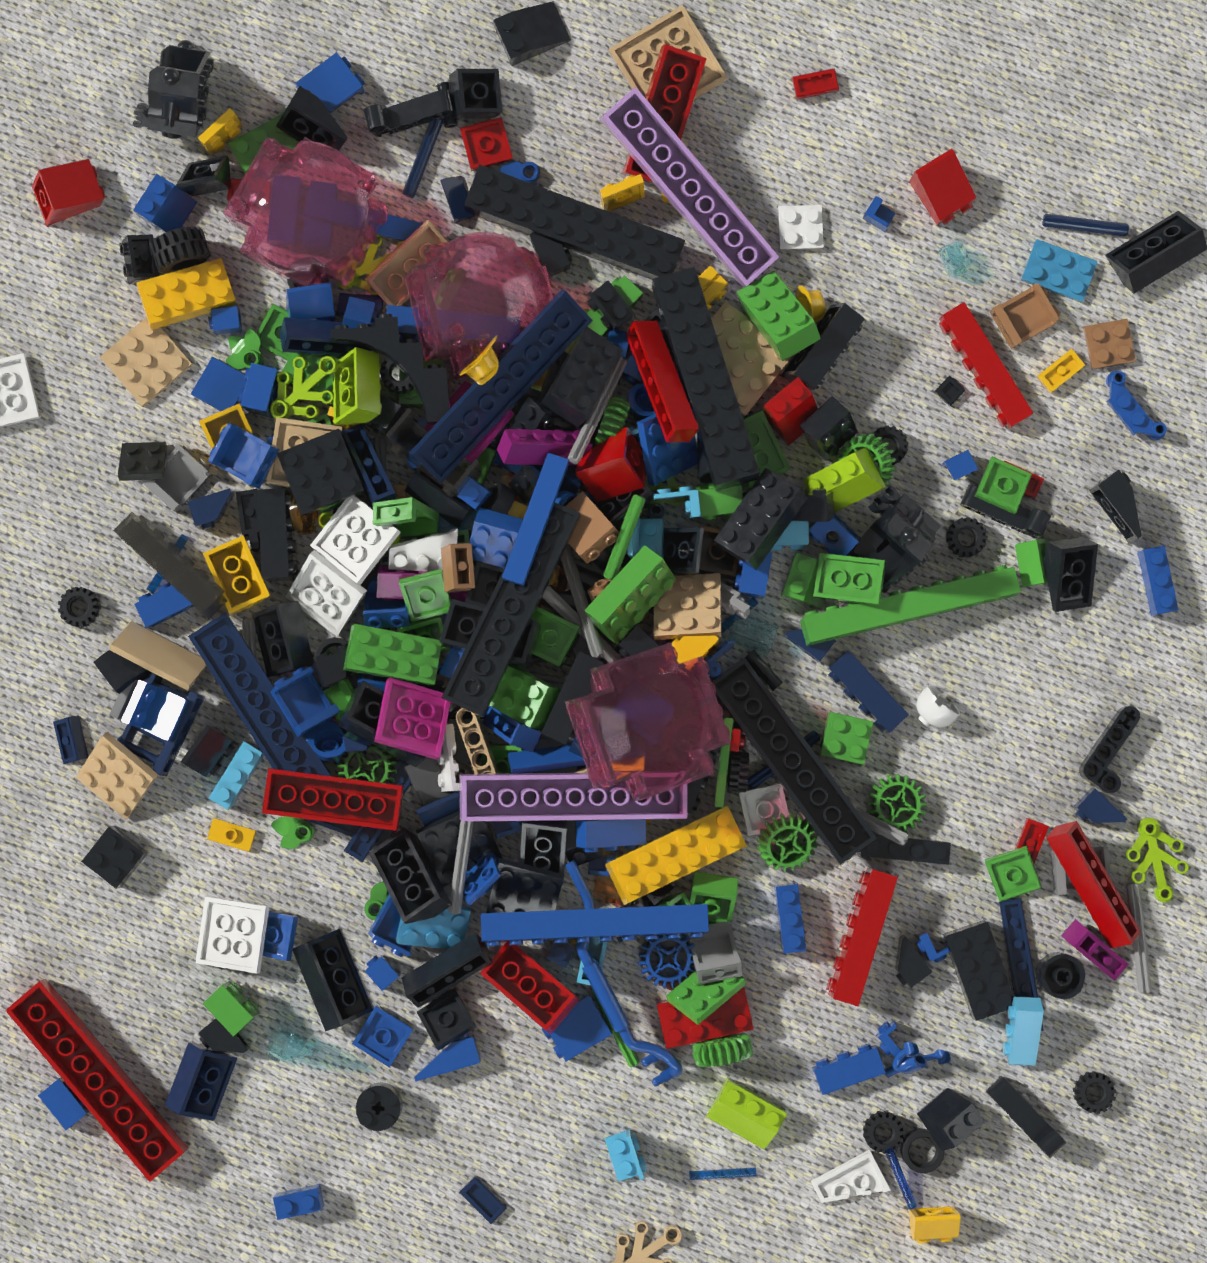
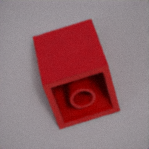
M952 148L917 169L909 181L936 225L942 222L946 225L955 219L954 215L961 211L964 214L974 207L972 204L976 200V195Z
M89 159L38 171L32 184V189L46 226L101 206L105 198L104 189L102 186H99L96 179V168L91 165Z
M799 377L764 404L762 408L768 423L787 446L803 434L800 424L818 409L813 394Z
M623 428L615 436L609 437L583 454L575 469L576 476L579 480H582L587 492L594 497L596 502L644 488L646 470L642 448L629 428Z

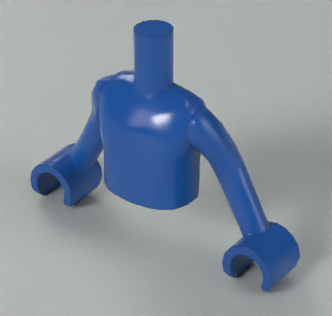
M905 1042L903 1044L904 1049L894 1058L893 1066L885 1069V1075L889 1078L900 1072L912 1074L925 1068L927 1061L937 1059L939 1064H946L951 1061V1057L948 1051L941 1049L936 1050L935 1053L923 1055L919 1053L916 1043Z

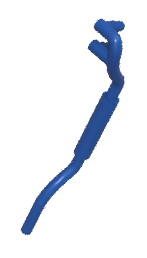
M575 860L565 864V867L582 897L585 909H596L593 895ZM577 942L576 949L584 965L582 969L615 1032H619L629 1049L649 1054L641 1060L644 1067L659 1060H663L669 1065L660 1075L652 1079V1084L659 1086L674 1077L682 1075V1065L671 1052L657 1044L639 1041L634 1038L628 1027L630 1023L597 960H593L588 951L589 942Z

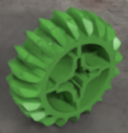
M615 396L610 398L593 448L609 437L615 436L618 431L623 429L630 410L629 402L624 398Z
M863 433L852 437L851 440L845 442V447L841 448L840 452L843 455L837 458L841 460L856 451L868 448L867 450L885 486L889 484L888 480L894 476L891 472L896 469L891 464L896 459L890 456L894 450H887L889 443L885 442L882 444V437L875 439L874 434L867 436V434Z
M373 744L367 750L378 753L381 756L380 758L369 761L362 751L346 752L349 755L347 757L342 755L340 758L345 760V764H337V767L344 768V772H339L338 776L345 775L346 778L350 779L365 776L369 781L379 782L375 773L376 769L383 763L385 764V774L380 781L381 783H386L387 780L394 782L395 779L389 777L390 773L397 774V770H391V766L396 765L397 761H389L393 755L390 753L386 755V751L379 749L377 746L374 747ZM356 755L359 767L354 773L350 774V763ZM364 762L367 765L377 763L373 766L371 775L367 772L358 774L364 768Z
M895 774L894 781L891 775H887L888 783H885L883 779H879L881 787L879 788L877 785L872 786L877 791L876 794L868 793L869 797L874 798V801H867V805L874 806V809L868 810V814L876 813L875 818L897 829L901 827L902 831L907 833L906 825H909L911 829H915L913 821L922 822L917 815L926 814L925 811L920 810V806H927L925 802L920 803V799L925 798L926 794L918 795L922 787L918 786L914 789L913 786L916 784V780L913 779L908 784V776L906 775L902 781H900L899 774ZM900 785L893 797L882 795L889 787ZM906 789L911 792L914 798V806L905 801ZM899 798L901 799L900 802H902V805L907 806V808L897 807V809L895 810L893 808L894 806L892 805V803L888 802L887 800L897 801V799ZM880 802L887 804L889 807L888 819L883 816L880 810ZM905 810L912 813L906 820L894 823L901 811Z
M790 812L788 817L785 818L784 814L781 813L780 819H776L773 816L772 823L765 821L767 829L760 828L762 836H758L757 840L760 843L758 850L761 852V858L766 859L767 865L773 864V868L776 870L781 866L784 872L787 870V867L794 871L796 865L800 868L803 867V861L810 862L808 856H815L813 849L817 848V842L815 841L817 840V835L814 833L811 825H809V822L806 819L802 820L801 815L798 814L794 818L793 813ZM798 831L804 834L803 844L797 839ZM772 841L778 845L777 853L771 850Z
M727 1035L697 1042L693 1045L692 1053L697 1066L715 1067L750 1058L753 1055V1045L749 1035Z

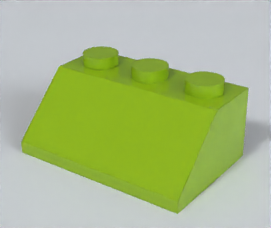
M355 347L337 361L338 369L333 374L334 425L369 422L381 412V384L379 377L381 366L379 363V353Z
M867 448L856 451L803 479L808 491H813L814 488H825L826 492H833L834 513L886 487Z
M727 1077L706 1117L758 1147L765 1149L777 1134L787 1112Z

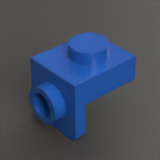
M923 932L917 935L919 941L916 942L920 953H925L929 961L934 960L935 963L947 958L946 954L951 952L948 947H943L936 951L928 933Z
M888 1021L883 1023L877 1029L879 1033L876 1036L882 1042L880 1048L887 1056L892 1054L896 1057L901 1050L888 1036L898 1027L893 1021L891 1023Z

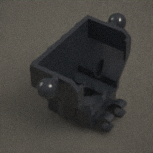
M188 40L180 41L177 46L168 45L161 51L160 66H156L149 72L148 105L138 103V109L134 110V115L137 116L133 126L138 128L147 127L148 130L160 131L162 136L170 139H187L189 136L196 137L200 127L203 126V122L206 120L207 108L204 105L209 94L207 81L210 78L214 65V59H210L211 52L194 49L193 43Z
M891 485L885 489L886 493L878 495L874 498L875 502L868 506L871 512L880 513V515L862 535L858 544L846 555L886 561L883 593H886L893 583L895 585L898 584L904 577V574L906 576L910 575L916 568V565L920 567L928 559L926 554L931 549L932 543L936 540V532L941 527L906 493L901 496Z

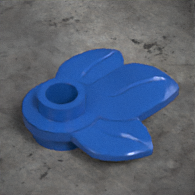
M510 161L500 168V172L537 185V181L540 178V168L534 162L521 164L517 161ZM528 169L533 170L534 174L532 177L526 176L525 172Z

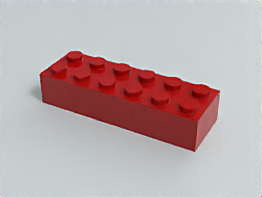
M664 44L661 46L645 99L681 140L707 58ZM628 153L622 174L627 176L641 174L643 181L654 184Z
M268 768L262 813L397 831L399 829L404 785Z
M868 867L866 871H862L859 883L862 886L860 892L855 893L852 902L855 905L853 914L849 913L846 921V926L849 927L847 935L843 934L839 947L842 948L840 956L835 957L833 969L836 971L834 977L829 978L826 987L831 998L859 1007L898 877Z

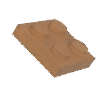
M1128 319L1083 327L1092 370L1136 361Z

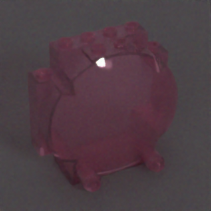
M266 137L223 212L233 226L247 233L244 239L245 242L239 250L243 256L300 287L321 284L322 274L346 286L347 282L353 280L358 263H362L365 259L368 245L374 243L379 226L384 225L388 218L386 206L369 195L376 187V178L373 173L354 164L337 149L326 144L313 142L306 137L294 149L279 144L273 138Z
M491 232L469 233L457 237L450 242L429 245L424 251L426 262L417 263L404 276L420 342H422L425 362L450 358L455 379L469 377L466 373L461 376L459 374L482 353L495 336H498V338L491 347L498 358L555 297L551 289V276L547 272L546 266H542L534 256L533 251H529L525 247H517L515 241L504 236V234Z
M670 642L590 669L592 692L565 701L593 789L610 787L622 782L626 790L630 791L633 801H638L714 774V763L707 752L730 744L731 741L729 728L725 725L722 717L723 709L717 702L715 696L716 688L710 681L708 675L709 667L703 656L678 663L677 651Z

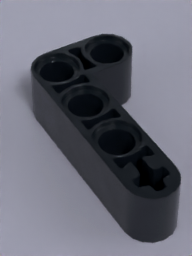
M443 89L387 108L380 104L371 105L364 108L363 111L369 132L376 137H382V134H395L454 114L455 109L450 90Z
M968 485L960 503L962 507L984 517L985 515L992 517L991 520L1002 525L1008 524L1012 526L1011 529L1023 534L1026 532L1032 535V538L1039 539L1043 537L1051 519L1050 514L1035 508L1030 510L1019 505L1016 514L1010 513L974 497L978 486Z
M1125 706L1116 712L1079 767L1080 776L1104 793H1115L1121 787L1119 776L1107 767L1140 720V712L1136 707ZM1125 712H1131V713H1130V717L1132 718L1131 720H1126V721H1125V719H1126V717H1127V716L1124 714ZM1114 728L1120 732L1118 740H1114L1111 737V731ZM1102 746L1108 751L1105 758L1099 756V749ZM1090 764L1095 767V774L1091 777L1086 773V768ZM1107 777L1113 780V787L1111 789H1107L1104 785Z
M1002 1075L986 1090L989 1096L1049 1158H1052L1066 1144V1141L1049 1126Z

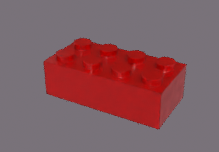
M509 941L492 958L493 963L486 966L480 972L485 979L550 1035L579 1001L572 992L517 945H509Z
M745 987L740 989L698 1025L667 1000L656 1002L666 1049L754 1030Z

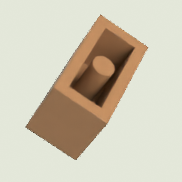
M471 543L449 544L442 547L444 592H466L474 589L475 580Z

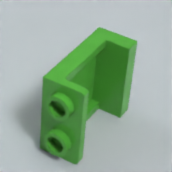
M413 497L373 503L372 524L375 526L397 524L398 530L401 532V539L438 533L439 512Z

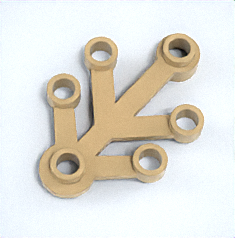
M640 1220L635 1224L636 1235L632 1256L624 1261L625 1247L629 1245L630 1240L627 1234L620 1233L616 1238L617 1250L615 1261L610 1262L673 1263L669 1258L660 1260L648 1256L667 1243L671 1245L679 1243L682 1237L681 1230L676 1225H669L665 1228L664 1234L642 1249L644 1236L648 1231V1224ZM639 1224L646 1226L643 1232L638 1231L637 1227ZM675 1230L677 1232L676 1237H669V1231ZM626 1237L627 1242L620 1244L619 1238Z

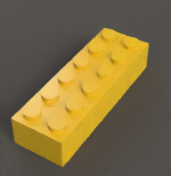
M726 806L610 861L605 866L625 905L747 845L729 807Z

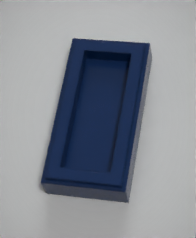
M476 1175L459 1192L490 1224L507 1209Z

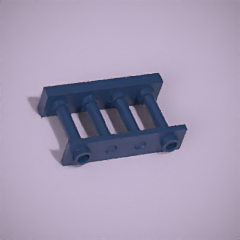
M152 673L145 682L156 685L187 700L186 707L171 740L167 741L139 727L128 724L123 734L117 740L133 754L153 763V771L158 775L167 777L205 696L193 691L185 695L162 684L163 678ZM137 731L163 743L164 747L161 753L155 755L133 744L132 741Z

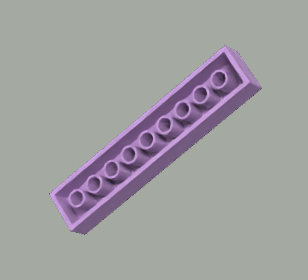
M636 87L631 89L599 118L741 286H748L779 258L776 252Z
M687 773L460 774V820L462 822L687 819Z

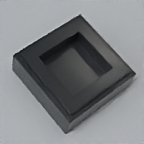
M949 375L934 392L950 407L965 389Z

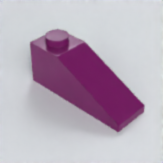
M1076 919L1061 935L1114 981L1129 965Z

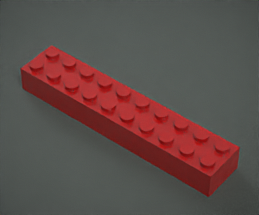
M47 979L37 982L5 1010L149 1182L189 1149Z

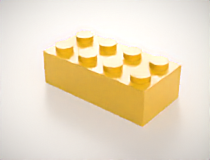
M222 258L136 283L151 330L209 314L211 309L235 306V297Z

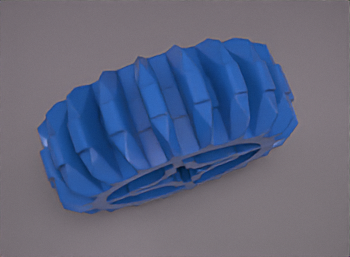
M661 935L659 939L647 940L650 943L648 946L642 943L641 948L645 949L646 952H639L638 956L645 957V960H641L638 963L641 966L646 965L641 970L642 974L650 972L646 979L650 981L655 977V986L661 980L663 981V988L667 987V982H671V987L675 988L674 981L678 980L680 984L683 982L681 979L683 976L686 979L689 977V974H687L688 970L694 973L696 971L695 968L690 966L694 964V960L691 959L694 953L690 952V949L695 944H686L690 937L687 935L682 940L681 938L668 939V935ZM664 940L678 942L673 948L668 950L658 944ZM683 947L687 955L684 968L676 960L678 953ZM652 949L660 955V961L654 969L650 965ZM660 950L667 955L673 953L674 957L672 959H674L673 962L677 966L670 962L663 964L662 960L664 957H662L663 954ZM666 967H672L678 972V974L673 976H663L658 973Z

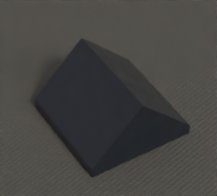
M228 155L188 163L176 184L177 188L191 196L232 189Z

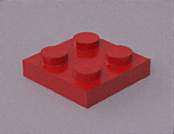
M502 117L460 128L471 171L477 170L479 164L491 167L513 161Z

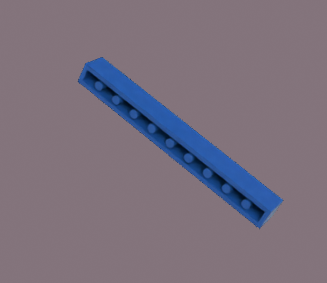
M707 904L481 913L482 942H487V946H500V942L508 941L509 945H523V941H532V944H546V940H555L556 944L568 943V939H577L578 943L591 942V938H600V942L614 941L613 937H622L623 941L636 940V936H645V940L659 939V935H668V939H679L681 934H690V938H702L704 933L709 932Z

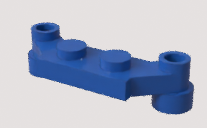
M1122 371L1111 372L1106 377V384L1109 387L1107 404L1133 436L1139 433L1147 435L1154 441L1162 439L1167 431L1166 425L1161 422H1154L1149 418L1126 389V376ZM1115 376L1119 378V382L1115 380ZM1156 427L1160 429V433L1156 431Z

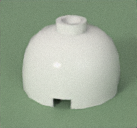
M932 685L924 688L918 696L916 703L917 711L920 714L918 718L927 727L931 724L937 728H944L951 725L961 713L952 702L949 703L941 696L943 694Z

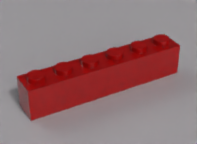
M963 302L943 314L939 318L941 321L939 326L942 332L949 334L952 339L950 342L952 348L956 353L960 352L964 358L962 363L965 369L972 371L975 376L973 379L975 385L979 390L983 389L987 395L985 400L990 408H995L998 413L996 417L1000 425L1010 429L1033 414L1032 409L966 303Z
M634 321L625 335L666 443L690 442L699 429L698 423L691 410L690 402L686 397L683 384L679 379L676 366L672 361L658 322Z
M1077 821L1055 826L1046 839L1080 895L1081 900L1087 907L1092 919L1101 931L1103 938L1110 948L1132 944L1141 930Z

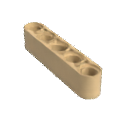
M461 708L456 714V721L474 773L499 774L480 716L472 713V721L466 724L463 721V714L468 710ZM474 732H477L480 736V741L476 745H473L470 741V736ZM481 753L487 756V763L484 766L479 765L477 761Z

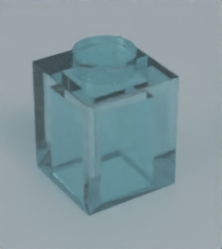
M962 240L943 246L938 251L948 276L954 274L956 277L967 272L966 268L970 266L971 262Z

